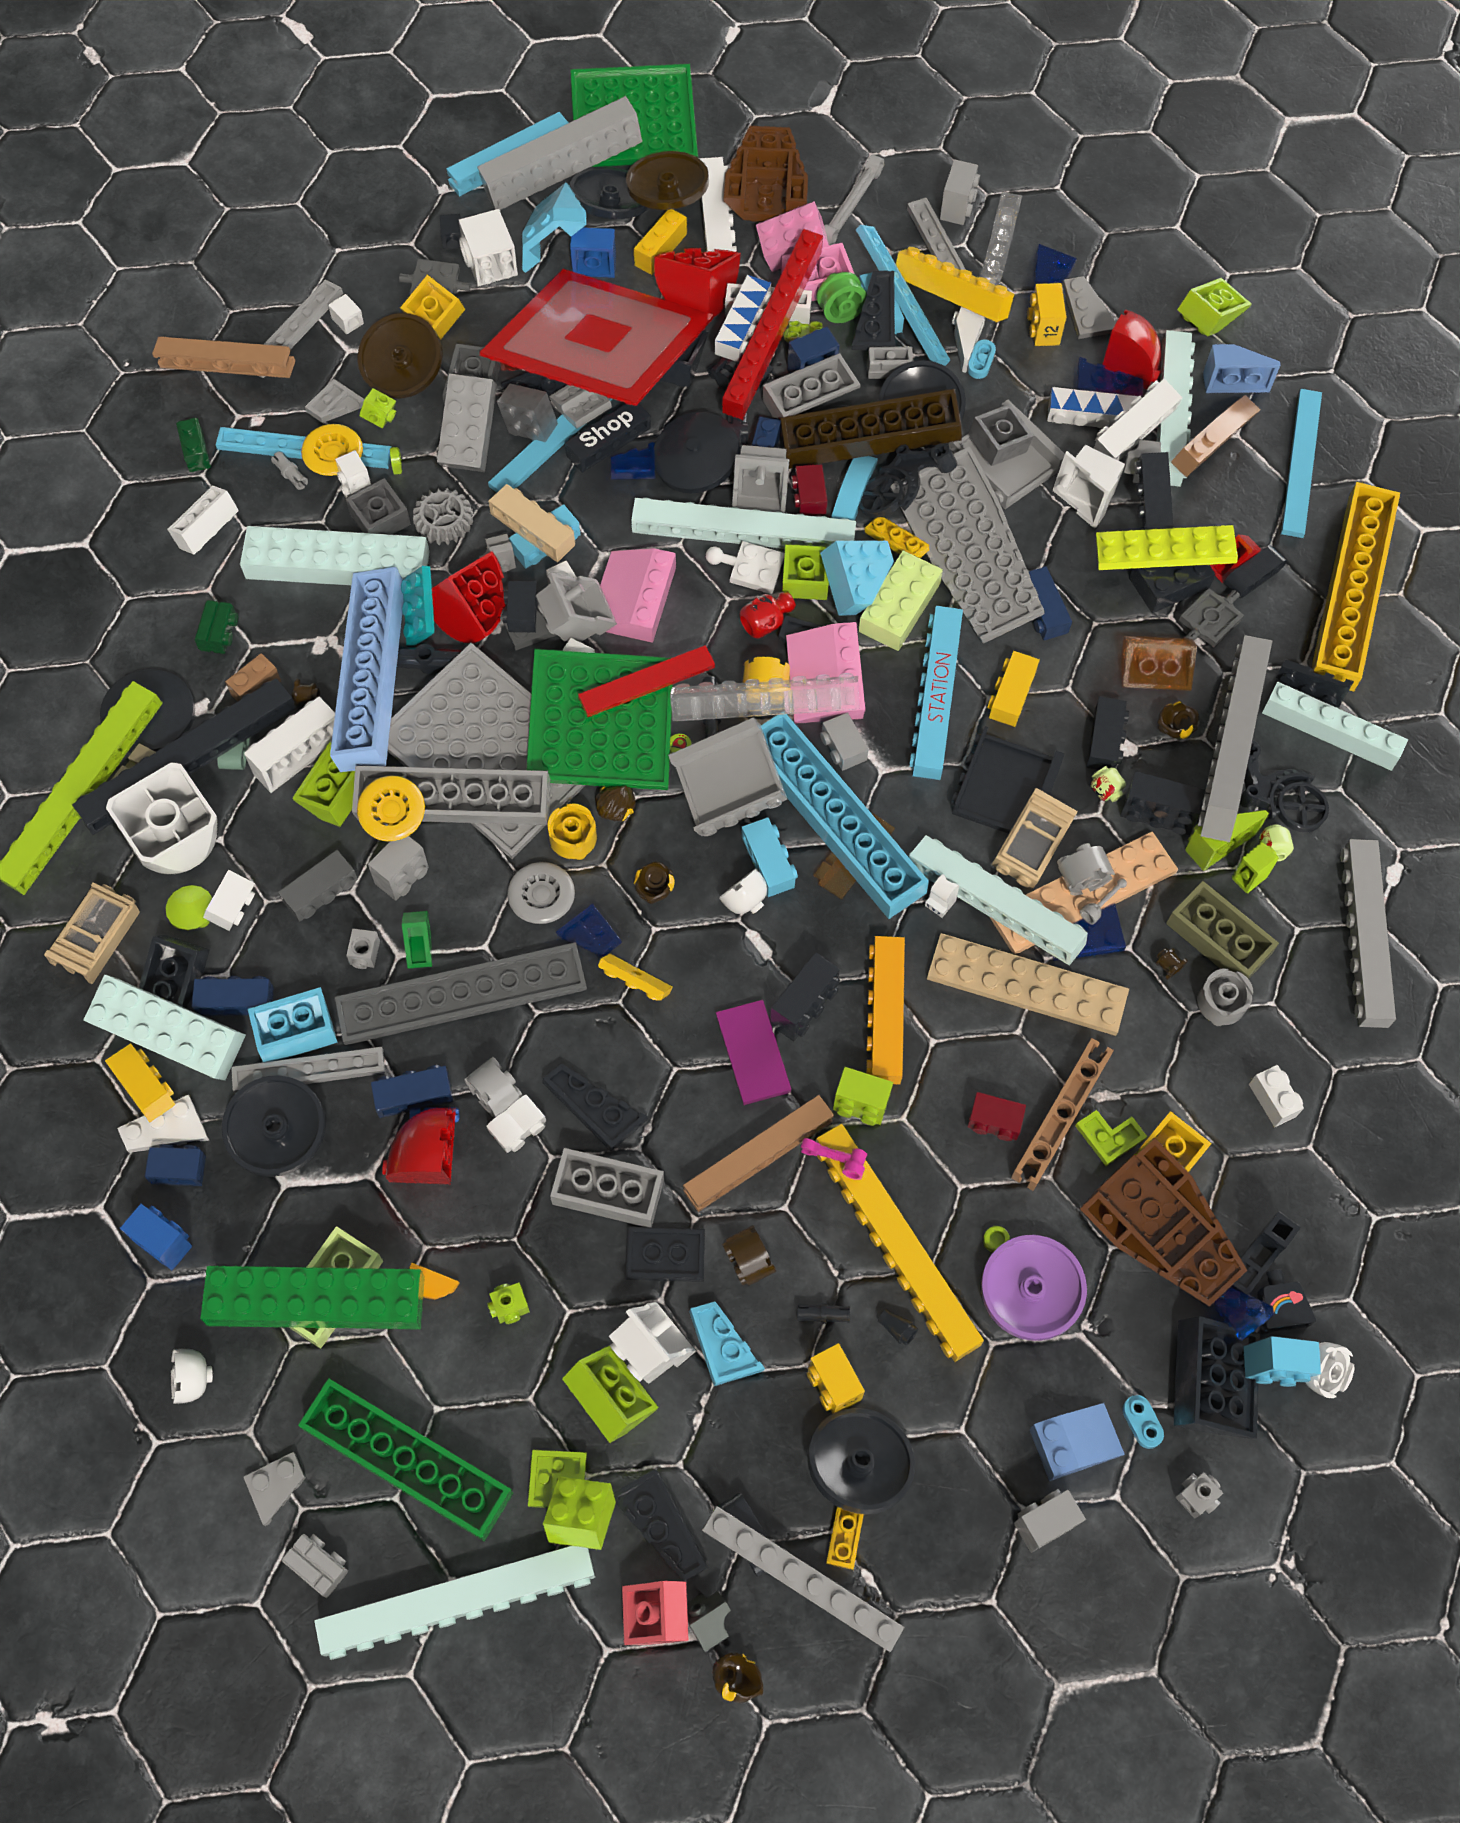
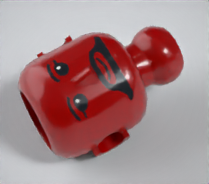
M781 592L776 599L769 594H763L758 598L756 597L740 610V621L751 637L759 639L778 629L784 621L783 613L792 612L796 607V603L789 592Z

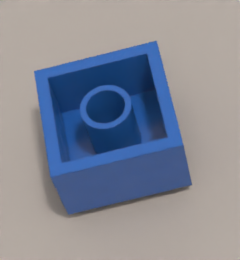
M583 227L571 237L573 272L589 277L615 278V229Z
M140 1204L120 1227L134 1243L171 1271L192 1248V1245L187 1241L189 1235L175 1222L165 1218L152 1205L148 1209Z

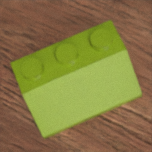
M329 742L292 799L319 819L341 827L353 807L355 770L339 771L330 756L331 742Z
M610 1346L579 1360L562 1378L609 1443L627 1434L658 1409V1406L640 1382L632 1375L624 1361L617 1356Z

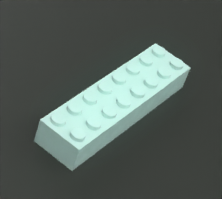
M247 526L240 565L246 579L352 585L353 573L397 567L402 579H404L419 567L428 565L429 548L426 537Z

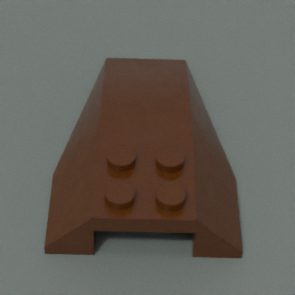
M749 126L742 140V145L737 150L736 157L731 161L730 169L726 171L724 202L743 220L753 222L767 221L807 205L808 175L804 171V164L800 160V153L796 149V142L790 127Z
M1153 1138L1134 1153L1096 1189L1080 1208L1117 1248L1208 1306L1213 1304L1247 1271L1218 1219L1209 1207L1208 1202L1196 1185L1192 1175L1156 1138Z

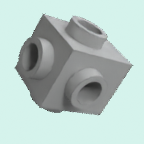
M1203 1472L1196 1476L1193 1473L1182 1483L1185 1488L1175 1497L1196 1518L1205 1510L1210 1514L1220 1504L1218 1498L1223 1492L1219 1489L1220 1484L1210 1474L1207 1476Z

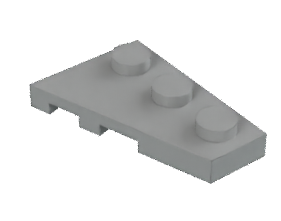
M1083 276L1065 279L1062 285L1078 339L1111 334L1116 321L1086 278Z

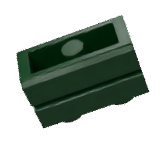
M198 418L177 422L176 425L183 456L189 472L209 469L211 464Z
M211 600L205 602L195 636V642L200 651H213L214 653L224 654L227 646H231L233 640L231 631L233 626L236 627L238 624V613L235 612L231 603H218Z

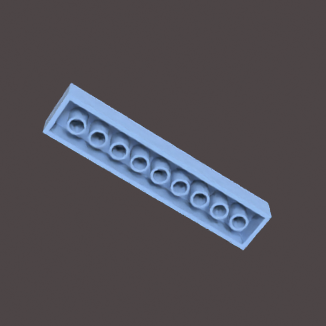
M397 567L353 573L330 756L340 772L354 771L355 766H386L402 606L404 602L403 593L401 592L403 579Z

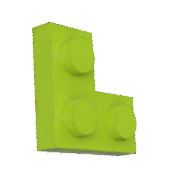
M1097 1110L1075 1125L1105 1166H1108L1148 1137L1133 1117L1112 1130Z
M532 1450L528 1507L548 1508L559 1477L585 1480L587 1453Z

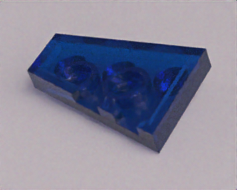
M1039 244L1034 291L1036 284H1063V281L1069 278L1077 258Z
M1079 357L1077 390L1141 396L1143 398V379L1121 371L1113 372L1107 370L1105 365L1098 363L1096 366L1086 362L1087 359Z
M1115 903L1102 909L1100 919L1093 925L1087 923L1084 919L1074 923L1080 925L1088 933L1086 945L1076 958L1125 951L1126 944ZM1053 956L1054 961L1059 960L1058 958Z

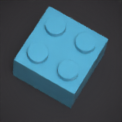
M1269 1337L1244 1346L1245 1378L1256 1379V1383L1270 1384L1273 1381H1278L1280 1386L1289 1387L1296 1386V1382L1311 1381L1310 1377L1321 1375L1319 1342Z

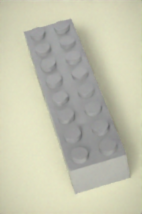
M625 96L478 166L485 193L495 210L506 208L517 201L525 199L538 191L544 190L557 182H561L582 170L641 143L642 137L637 113Z
M355 766L352 813L357 820H359L357 804L363 790L371 782L381 777L399 776L413 782L421 791L425 803L422 822L548 825L550 776L548 771Z

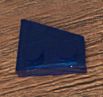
M649 443L648 448L641 451L635 448L625 454L611 457V479H655V443Z
M593 904L556 931L560 938L571 943L576 942L577 946L602 957L622 943L621 939Z
M1230 1288L1215 1301V1309L1220 1316L1225 1318L1226 1324L1234 1328L1236 1337L1241 1341L1274 1315L1272 1305L1233 1288Z

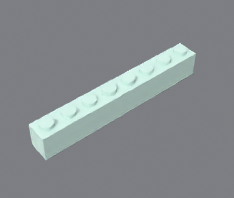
M1166 330L1162 343L1160 382L1165 378L1181 395L1182 400L1177 409L1157 426V442H1161V452H1168L1171 486L1180 487L1183 478L1187 477L1171 461L1186 446L1190 439L1191 430L1187 429V425L1190 424L1192 414L1191 411H1188V407L1192 403V394H1189V390L1192 389L1193 377L1190 376V372L1192 373L1194 367V359H1191V355L1194 353L1195 342H1192V333Z
M925 836L909 855L911 861L927 879L935 883L942 874L945 875L949 882L959 885L958 898L1069 966L1086 945L1088 933L1080 925L1072 924L1064 919L1060 913L1047 909L1040 901L1031 899L1024 895L1017 887H1011L1004 883L999 876L991 875L984 871L979 864L971 863L963 858L959 852L946 848L939 840Z

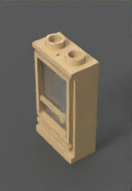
M1036 788L992 865L996 867L999 873L1010 875L1017 879L1016 881L1020 885L1034 888L1078 811Z
M92 883L91 889L50 950H47L44 954L52 965L56 966L59 963L72 974L78 972L91 984H93L140 913L135 905L136 901L126 894L120 896L111 887L105 884L99 886L95 883Z

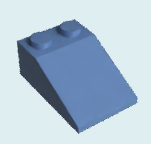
M1234 344L1212 345L1203 371L1206 393L1270 392L1280 367V361Z
M1104 1403L1036 1423L1029 1429L1049 1481L1124 1455Z

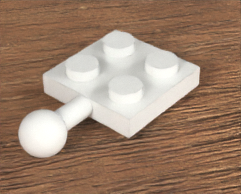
M742 541L737 557L724 554L719 547L715 546L707 550L706 559L710 564L716 565L722 562L734 566L730 583L773 595L785 553Z

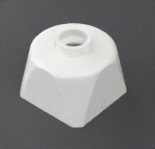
M169 763L108 800L106 809L142 865L152 871L162 874L186 872L202 863L214 848L217 838V816L181 764Z

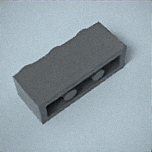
M336 850L278 893L282 902L300 922L303 919L310 918L322 905L331 903L336 895L343 890L350 889L358 878L351 865Z

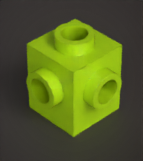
M373 388L365 398L359 416L383 429L387 422L391 423L396 415L394 410L396 400Z
M519 1282L511 1286L509 1284H502L494 1288V1292L489 1293L492 1301L487 1304L492 1318L497 1316L500 1324L503 1322L506 1324L517 1322L521 1319L520 1316L530 1312Z

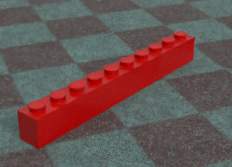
M803 229L723 396L724 414L743 420L822 253L823 235Z

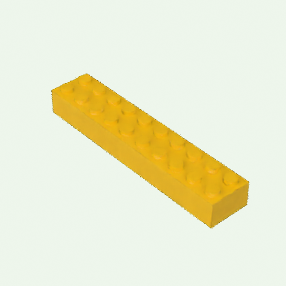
M1356 482L1348 499L1311 667L1315 673L1320 675L1330 673L1334 675L1336 680L1345 682L1346 679L1354 681L1350 688V691L1353 692L1363 675L1400 497L1399 492Z

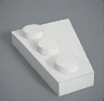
M186 1095L174 1101L175 1106L150 1123L145 1116H142L117 1128L126 1150L131 1153L149 1150V1147H158L160 1144L183 1145L191 1141H209L190 1096Z

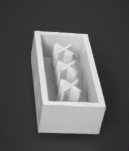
M1165 378L1160 383L1155 381L1147 389L1148 392L1143 398L1139 396L1130 404L1131 407L1128 409V412L1122 411L1115 417L1110 428L1105 426L1097 434L1098 437L1095 439L1094 449L1119 461L1138 444L1139 440L1144 439L1177 409L1182 400L1181 395Z
M318 697L314 701H309L302 710L295 715L289 716L282 725L269 731L266 737L248 748L244 754L253 775L270 793L318 758L329 742L332 743L335 712Z

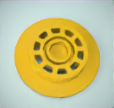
M328 424L316 428L307 435L302 444L301 455L305 465L310 470L321 475L332 476L337 475V472H339L335 459L355 450L361 458L363 444L358 434L351 428L340 424Z
M385 776L374 780L363 790L357 804V815L362 828L372 837L382 841H397L411 835L419 827L425 812L424 798L419 788L410 780L399 776Z

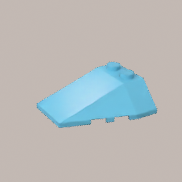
M566 182L535 207L522 232V269L525 273L541 261L540 241L560 226L566 233L573 236L587 225L586 211L580 205L579 200Z

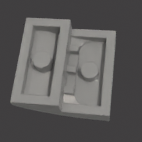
M567 385L549 396L561 414L577 429L612 407L610 400L605 396L588 392L575 386Z

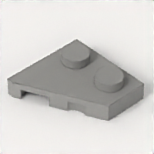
M333 379L305 406L308 414L324 423L362 408L365 399Z
M295 1452L244 1476L264 1526L270 1524L272 1517L279 1508L285 1505L291 1493L306 1478Z

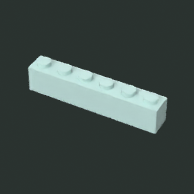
M1277 682L1262 712L1267 716L1391 771L1400 759L1408 741L1404 737Z

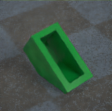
M428 911L403 913L402 931L407 968L432 967L431 931Z

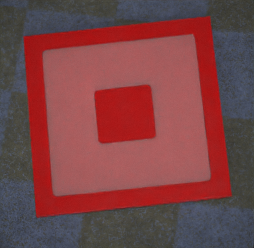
M562 269L480 351V356L528 371L529 373L547 377L551 380L566 383L569 386L594 392L610 399L622 401L628 405L637 406L712 321L713 315Z

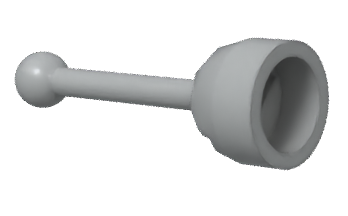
M1119 879L1117 885L1098 904L1089 903L1080 910L1081 917L1087 923L1095 924L1101 917V907L1120 888L1126 887L1127 881Z

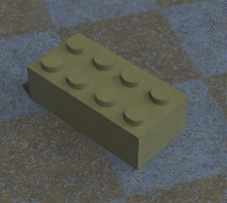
M1204 881L1172 912L1166 923L1220 969H1229L1228 971L1233 972L1238 971L1248 979L1272 955L1279 945V942Z

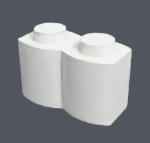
M524 1095L506 1111L494 1118L486 1127L506 1153L511 1150L515 1152L525 1144L524 1140L531 1134L535 1136L544 1129L546 1118L530 1098Z

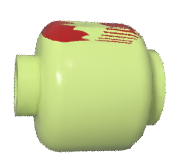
M1105 766L1092 776L1091 787L1100 800L1108 801L1111 799L1112 802H1115L1124 795L1122 790L1126 787V782L1117 769H1108Z
M1270 825L1260 834V842L1275 850L1279 858L1278 861L1286 859L1292 853L1294 846L1290 831L1281 825Z

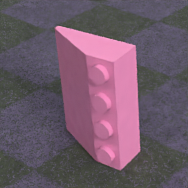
M655 548L611 551L600 587L617 625L606 632L653 643L676 570V553Z
M856 622L831 624L786 635L794 723L828 721L847 712L851 719H863L865 702Z

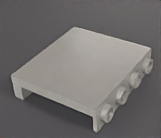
M1006 400L1002 403L1001 407L1008 405L1011 402L1009 400ZM1012 403L1011 405L1034 435L1026 453L990 466L969 434L964 436L962 441L949 443L953 454L969 446L971 447L1000 505L1004 509H1007L1058 473L1065 455Z
M754 717L668 755L671 764L677 769L696 824L693 827L694 831L701 836H711L722 827L734 826L738 823V820L745 817H755L760 814V811L766 808H776L783 801L787 800L763 730Z

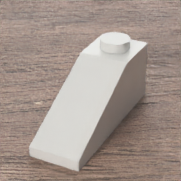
M961 307L959 312H955L952 324L955 325L954 336L962 372L966 373L973 349L982 332L985 317L964 307Z

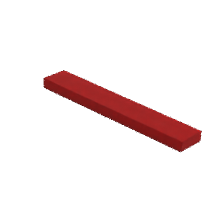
M706 645L580 693L578 694V699L586 716L590 717L715 668V663Z

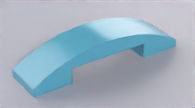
M871 456L853 458L842 483L831 518H845L855 521L858 506L868 480L872 477L878 458Z

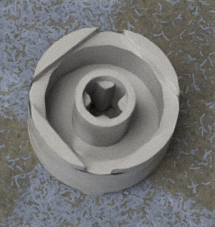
M1089 843L1079 846L1076 849V853L1064 856L1057 861L1059 871L1070 894L1074 896L1082 895L1081 890L1089 888L1091 892L1104 886L1113 879L1111 875H1115L1103 847H1091Z
M1220 969L1213 972L1199 991L1197 996L1199 1009L1204 1017L1216 1026L1230 1025L1239 1021L1252 1002V984L1245 975L1238 971L1233 972L1228 971L1229 969Z
M492 1057L464 1080L472 1094H476L480 1100L478 1102L492 1117L496 1118L523 1095L513 1085L516 1081L508 1071L503 1073L500 1070L502 1069L501 1065Z

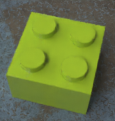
M785 544L782 592H789L793 598L827 600L829 581L820 553L827 547Z
M845 1067L836 1092L833 1110L843 1117L851 1118L853 1116L860 1118L863 1123L868 1125H881L893 1082Z
M559 1477L543 1522L548 1542L601 1550L616 1503L611 1483Z

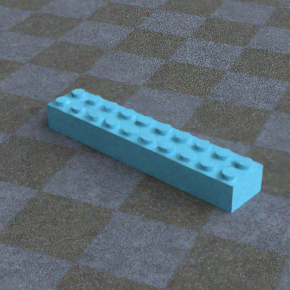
M783 711L761 725L786 797L886 917L890 919L927 894L928 879L789 716Z

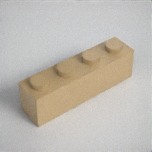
M506 484L489 500L491 515L556 562H559L575 546L572 528L566 524L563 525L552 513L542 510L535 501H530L524 497L517 488L513 489Z

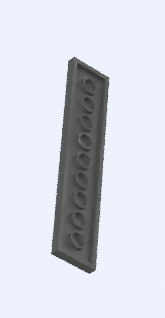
M575 942L336 996L335 1001L343 1043L348 1045L585 991L587 987Z

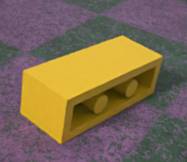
M673 209L667 210L634 248L635 266L652 275L654 273L655 256L673 251L687 235V217Z
M1013 651L1011 659L1006 658L1002 671L1005 672L1004 677L999 676L995 686V690H998L997 695L991 696L987 707L991 709L990 719L1013 727L1016 726L1040 659Z
M130 1043L105 1060L149 1123L175 1106L170 1097L174 1092L166 1081L162 1084L159 1082L158 1079L162 1076L154 1065L151 1067L147 1066L146 1063L149 1062V1059L142 1049L136 1051Z

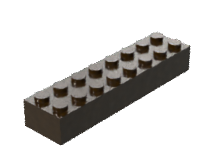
M955 389L781 418L786 458L789 459V469L796 468V466L816 465L895 452L903 444H906L909 449L962 441L961 420Z

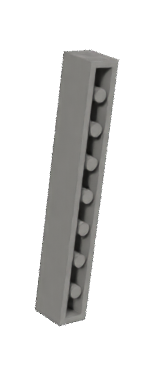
M1349 839L1345 847L1341 849L1340 858L1341 862H1344L1345 867L1342 880L1346 884L1347 889L1344 902L1348 906L1349 913L1347 914L1346 924L1350 928L1351 933L1348 947L1349 950H1352L1353 955L1350 969L1355 977L1352 991L1357 999L1354 1013L1355 1017L1358 1018L1359 1027L1389 1028L1396 1020L1379 842L1378 840Z

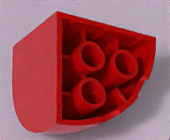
M701 248L684 249V253L675 254L674 251H669L657 255L654 261V272L658 288L665 300L712 314L714 318L725 308L727 284H736L741 253L722 249L701 252Z
M1127 309L1124 311V315L1121 314L1112 329L1101 372L1147 390L1152 382L1154 383L1158 380L1161 373L1158 370L1161 346L1155 329L1144 317Z
M493 551L432 588L435 623L447 635L460 642L475 643L484 639L494 631L501 621L500 616L502 610L505 609L501 580L504 576Z
M455 1108L425 1110L413 1116L400 1128L392 1142L388 1160L383 1161V1175H385L389 1182L451 1184L456 1120Z

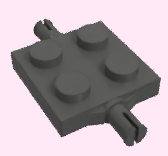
M418 259L416 270L412 275L400 273L399 282L412 284L410 295L427 275L453 295L458 290L470 292L471 282H461L458 280L460 266L454 263Z
M1209 588L1180 616L1179 621L1191 630L1184 637V641H1188L1187 644L1191 645L1197 637H1200L1212 647H1215L1244 617V614L1238 611L1232 604L1240 597L1239 593H1236V590H1232L1225 598Z

